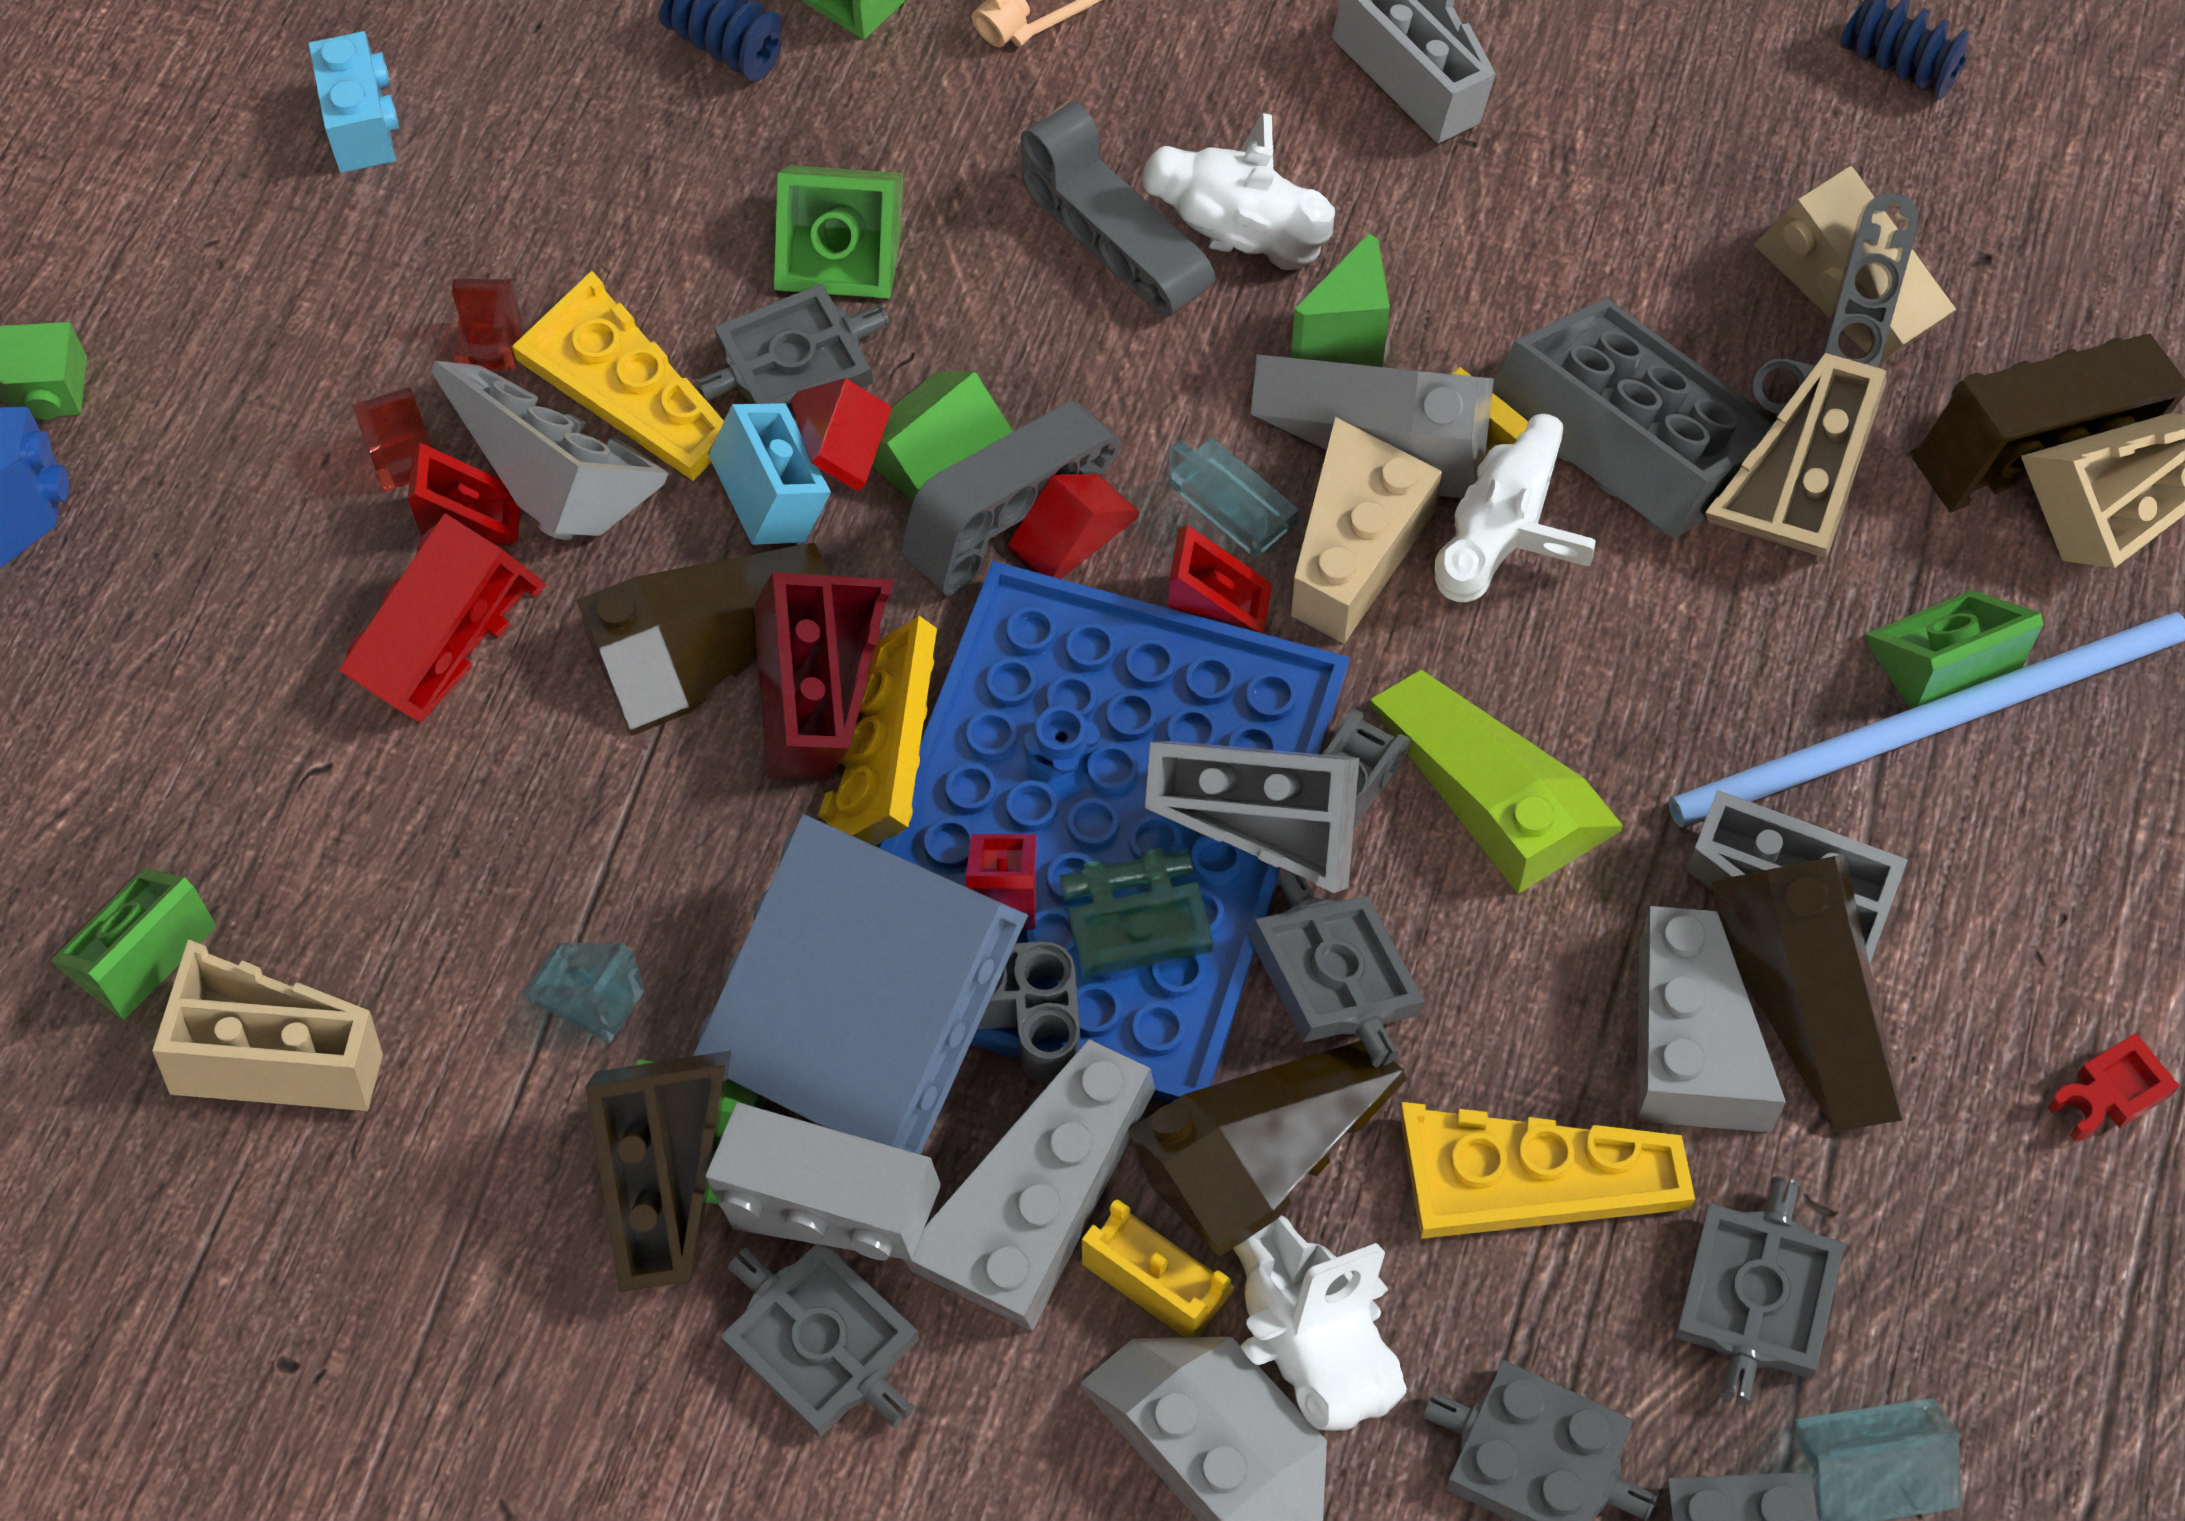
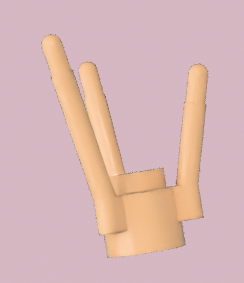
M986 0L972 13L971 18L976 30L991 45L1000 48L1011 39L1016 46L1021 47L1033 35L1092 7L1102 0H1075L1029 24L1026 23V17L1030 14V8L1026 0Z

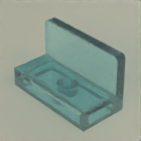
M1213 437L1196 451L1181 440L1170 448L1169 486L1254 558H1257L1298 523L1299 509Z
M1934 1398L1796 1419L1797 1445L1815 1471L1817 1514L1821 1521H1881L1956 1509L1961 1505L1959 1433Z

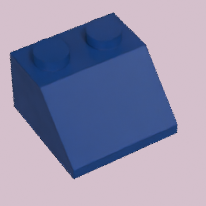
M0 407L1 568L56 526L59 503L65 502L69 494L67 470L63 465H58L51 451V443L47 432L40 431L28 407Z

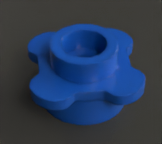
M1057 703L1048 706L1040 714L1035 729L1025 733L1023 743L1025 750L1029 754L1042 755L1053 763L1055 771L1066 774L1078 768V758L1087 748L1098 744L1100 731L1095 723L1086 722L1082 713L1077 709ZM1058 735H1066L1068 739L1065 742H1058L1056 737Z

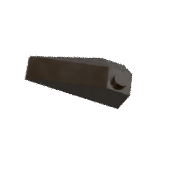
M814 542L637 576L576 600L588 641L632 736L691 713L707 700L706 693L728 675L732 674L736 677L751 665L750 658L757 653L753 606L772 572L831 576Z
M1842 854L1711 881L1718 915L1736 965L1834 1132L1902 1121L1904 1118L1846 855Z
M1360 1040L1186 1093L1131 1127L1129 1132L1151 1187L1220 1257L1276 1221L1291 1205L1288 1194L1307 1173L1317 1177L1330 1163L1327 1152L1345 1133L1360 1131L1407 1080L1404 1069L1394 1061L1385 1066L1381 1063L1380 1067H1374Z

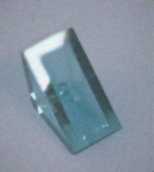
M558 943L523 993V996L531 1003L610 1044L644 994L645 989L634 954L624 944Z

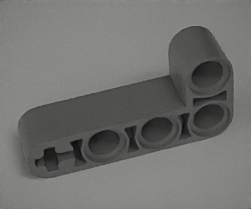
M1068 100L1022 132V175L1024 184L1034 201L1156 313L1166 318L1170 317L1214 285L1216 280L1215 272L1210 261L1199 247L1099 159L1098 130L1093 119L1082 105L1076 101Z
M1885 193L1871 199L1863 207L1856 224L1820 359L1825 353L1879 368L1918 228L1919 215L1916 206L1908 197L1899 193ZM1888 205L1895 206V217L1904 220L1903 229L1892 231L1888 236L1885 250H1898L1895 261L1879 253H1861L1864 242L1872 247L1878 244L1881 226L1877 223H1872L1873 213L1884 212ZM1865 264H1876L1882 267L1887 274L1888 286L1885 292L1878 298L1867 299L1861 296L1856 289L1855 276L1858 270ZM1852 323H1859L1865 326L1872 337L1868 352L1856 359L1845 356L1838 345V338L1842 329ZM1774 358L1765 361L1755 370L1751 378V392L1754 400L1762 408L1780 414L1790 399L1782 403L1769 401L1764 396L1762 390V381L1765 375L1776 368L1789 370L1796 380L1795 394L1815 366L1789 359Z
M1070 401L930 478L921 487L912 503L902 543L901 555L946 596L959 593L979 572L989 539L1026 517L1052 475L1102 474L1112 464L1121 448L1120 437L1077 401Z
M1043 941L1016 943L977 1030L1018 1027L1020 1056L1024 1072L1031 1080L1041 1085H1049L1081 1049L1075 966L1072 956L1064 947L1056 943ZM1044 976L1053 977L1060 981L1059 985L1048 990L1036 989L1030 985L1037 978ZM1048 1037L1059 1038L1066 1043L1064 1047L1054 1052H1044L1034 1046L1041 1039Z

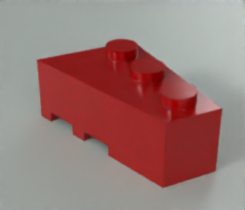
M444 513L438 524L431 527L422 536L417 547V555L402 577L389 585L383 595L381 608L366 630L358 633L351 641L347 649L346 659L339 668V671L399 711L421 723L471 669V662L465 659L466 656L488 633L497 639L510 626L509 621L503 616L525 592L535 598L547 584L503 549Z

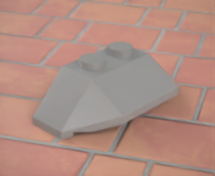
M1233 1337L1132 1339L1080 1382V1388L1198 1521H1323L1327 1440L1305 1419L1299 1409L1266 1373L1246 1356Z

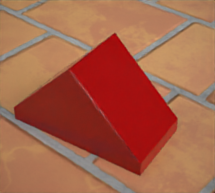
M847 378L797 391L790 401L811 464L859 492L868 479L892 407Z
M419 443L413 447L408 502L421 538L431 527L436 526L444 513H446L495 545H511L518 540L520 507L516 504L501 479L425 444Z
M1099 474L1052 475L1008 543V549L1029 570L1062 579L1139 518V510Z
M1189 525L1180 527L1169 577L1168 608L1264 634L1272 583Z
M1037 834L971 835L966 871V887L1027 914L1028 917L1022 929H1036Z

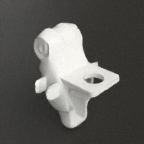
M1261 113L1240 151L1205 148L1199 152H1192L1163 146L1157 149L1145 164L1142 176L1145 191L1171 204L1189 226L1211 238L1208 246L1209 249L1231 252L1233 247L1245 254L1262 253L1282 270H1297L1316 260L1321 252V245L1326 243L1333 234L1335 208L1329 203L1327 198L1318 191L1292 184L1273 170L1274 149L1272 141V115Z
M1550 414L1534 415L1529 420L1526 430L1518 436L1514 444L1494 446L1478 466V481L1468 487L1465 497L1460 501L1456 509V537L1439 551L1435 559V581L1439 591L1447 599L1466 603L1480 598L1489 587L1492 576L1502 561L1516 548L1584 566H1591L1596 543L1594 539L1538 524L1563 435V424L1557 417Z
M1281 1215L1276 1221L1233 1248L1240 1258L1247 1277L1245 1300L1250 1316L1247 1319V1326L1254 1335V1337L1248 1338L1240 1348L1254 1364L1261 1365L1275 1360L1282 1377L1294 1386L1299 1408L1311 1425L1318 1430L1346 1431L1355 1427L1363 1419L1384 1416L1404 1397L1407 1388L1403 1380L1399 1360L1381 1340L1378 1329L1373 1323L1381 1315V1310L1373 1299L1381 1297L1388 1291L1387 1286L1378 1277L1385 1252L1377 1243L1336 1257L1324 1246L1307 1243L1296 1232L1289 1220Z

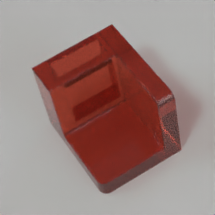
M454 279L451 292L459 315L454 351L456 363L481 365L486 369L517 370L518 361L515 359L512 346L521 338L523 321L511 279Z
M406 387L352 405L384 492L409 484L413 447L422 443L433 448L412 389Z

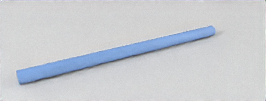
M2178 612L2164 615L1676 795L1669 799L1671 815L1675 823L1680 828L1707 818L1717 790L1753 802L2185 641V619Z

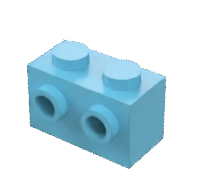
M365 31L309 42L324 126L340 173L395 162L396 157L390 130L400 128L392 96H383L382 87L391 86L383 53L372 54Z
M786 403L732 404L708 456L751 544L806 542L814 524L823 511L831 491L819 468L811 464L803 437Z

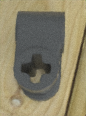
M1352 709L1345 716L1336 730L1331 743L1322 754L1359 758L1354 828L1359 825L1381 790L1392 781L1402 765L1411 743V738L1403 734L1394 737L1364 721V713L1357 709Z

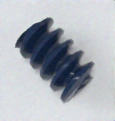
M663 0L659 18L660 23L666 29L674 30L684 40H690L698 49L707 51L717 61H723L733 71L741 72L749 81H758L766 77L774 67L781 49L779 35L782 29V18L775 11L765 12L764 6L757 0H750L749 2L748 0Z
M1864 0L1847 23L1841 37L1840 47L1849 49L1857 43V56L1866 60L1877 53V67L1887 70L1896 64L1895 73L1897 78L1906 81L1916 74V88L1926 91L1936 84L1935 97L1938 100L1943 99L1955 84L1969 54V50L1966 48L1970 31L1963 29L1951 41L1947 39L1950 25L1949 20L1943 19L1933 30L1927 28L1930 10L1924 8L1912 20L1907 17L1911 0H1901L1893 9L1888 7L1889 0Z

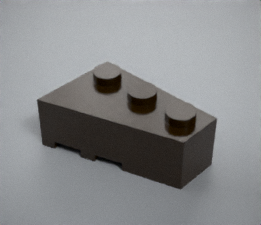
M732 1050L596 1071L585 1086L619 1292L690 1281L697 1262L709 1183L705 1176L715 1153Z

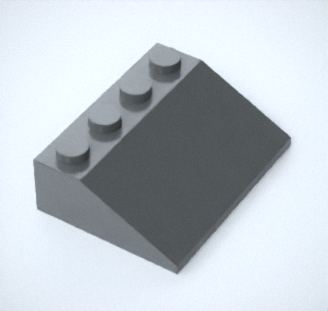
M1608 298L1601 299L1515 340L1493 383L1492 393L1528 422L1537 414H1550L1557 417L1563 424V435L1557 457L1575 464L1594 478L1601 490L1611 496L1622 499L1642 514L1649 526L1657 531L1667 533L1672 538H1676L1707 518L1705 512L1714 500L1721 495L1740 470L1741 464L1753 449L1755 450L1776 422L1770 415Z

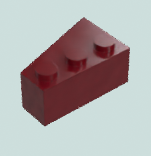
M772 572L753 606L767 777L828 780L849 750L867 684L866 676L870 660L877 646L881 631L879 627L886 601L891 593L893 579Z

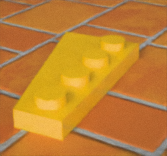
M593 271L589 272L512 346L516 361L692 481L712 463L708 454L724 420L687 378H681L669 364L667 355L654 341L650 342L635 325L633 316L620 302L617 304L605 291L604 283Z
M917 616L878 640L870 660L866 676L867 684L859 713L863 716L861 721L855 725L850 748L840 762L846 767L837 793L834 791L825 793L818 813V817L826 821L827 825L874 846L890 837L899 835L907 829L913 814L912 799L916 772L920 764L919 751L923 723L927 715L926 702L930 674L934 666L933 653L937 628L921 616Z
M1401 1102L1400 1118L1421 1239L1691 1209L1694 1204L1695 1195L1682 1135L1593 1125L1591 1130L1556 1126V1120L1528 1117L1527 1122L1489 1118L1488 1112L1459 1109L1458 1114L1425 1110V1104Z

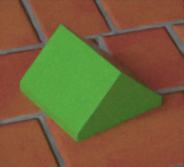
M1368 233L1294 309L1291 358L1383 367L1390 305L1379 239Z
M936 371L892 407L872 467L913 502L921 487L930 478L1007 436L1013 430L975 371Z
M1971 590L1865 635L1869 648L1909 709L2023 668L2044 624L2042 615L2039 612Z
M143 868L50 961L124 1021L179 966L188 939L200 944L217 925L196 889L185 877Z

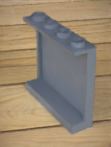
M802 814L796 829L788 835L784 842L781 853L782 860L769 889L762 894L756 904L754 922L743 947L732 958L726 972L727 982L714 1011L706 1017L701 1025L698 1035L699 1044L693 1056L732 1050L727 1075L728 1079L823 1127L921 1155L1028 915Z

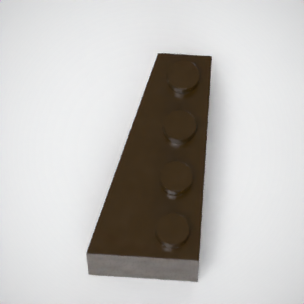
M2151 333L2125 340L2120 337L2113 338L2101 346L2078 352L2076 349H2069L2054 358L2034 363L2022 361L2011 366L2009 369L1986 375L1974 373L1961 380L1953 388L1951 400L1912 459L1948 511L1952 513L1969 506L1971 493L1983 487L1989 486L1994 494L2015 487L2018 482L2017 476L2027 472L2021 458L2023 455L2172 413L2185 396V378Z

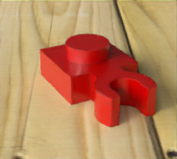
M2134 1033L2085 1063L2077 1073V1077L2083 1084L2073 1083L2063 1086L2057 1091L2047 1108L2053 1114L2062 1107L2071 1105L2083 1112L2085 1120L2077 1124L2070 1134L2074 1142L2088 1139L2095 1133L2106 1113L2120 1129L2172 1097L2180 1085L2138 1034Z

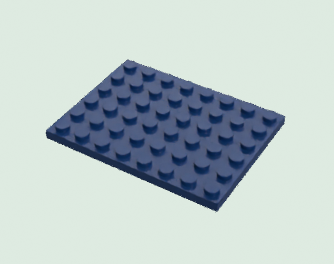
M992 561L921 740L919 751L920 764L916 772L912 799L913 814L909 827L899 835L881 842L879 848L966 887V871L972 834H1037L1036 929H1022L1016 943L1053 942L1067 950L1072 956L1075 966L1081 1048L1088 1040H1092L1149 1067L1156 1088L1151 1099L1170 1104L1186 1093L1213 1085L1256 954V950L1247 934L1255 919L1268 917L1278 887L1277 879L1282 874L1283 868L1272 866L1259 860L1255 855L1224 841L1219 842L1146 809L1150 742L1178 741L1321 754L1349 669L1350 657ZM1057 703L1077 709L1082 713L1086 722L1095 723L1100 731L1098 744L1087 748L1078 758V768L1066 774L1055 771L1053 763L1042 755L1029 754L1025 750L1023 743L1025 733L1035 729L1040 714L1048 706ZM1058 735L1056 737L1058 742H1065L1068 739L1066 735ZM1044 976L1037 978L1030 985L1036 989L1048 990L1059 985L1060 981L1053 977ZM1018 1027L976 1030L970 1046L1021 1060ZM1048 1037L1041 1039L1034 1046L1044 1052H1054L1064 1047L1066 1043L1059 1038Z

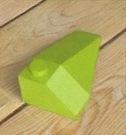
M1419 670L1370 699L1369 706L1394 737L1403 734L1411 738L1407 752L1409 757L1517 894L1622 831L1623 825L1585 778L1423 670Z

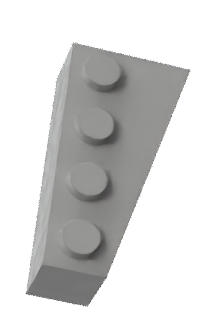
M1088 1040L924 1227L912 1260L903 1259L911 1272L1033 1332L1131 1138L1129 1129L1138 1124L1156 1089L1151 1069L1092 1040Z

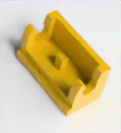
M1119 1199L1114 1200L1109 1210L1111 1214L1102 1229L1100 1230L1095 1225H1092L1082 1238V1265L1184 1338L1199 1337L1234 1291L1231 1278L1219 1270L1213 1272L1132 1215L1129 1206Z

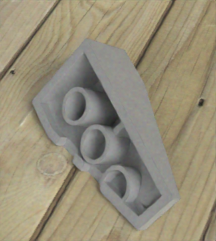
M1257 354L1251 415L1325 450L1328 448L1334 420L1337 417L1441 470L1442 475L1438 496L1463 499L1468 487L1478 481L1477 468L1485 458L1494 378Z
M434 361L431 369L434 378L516 504L539 521L538 528L545 534L562 540H571L574 535L601 536L665 484L669 473L632 446L617 438L609 439L607 445L599 440L583 434L585 421L572 414L563 415L554 410L536 406L538 397L535 394L481 365Z

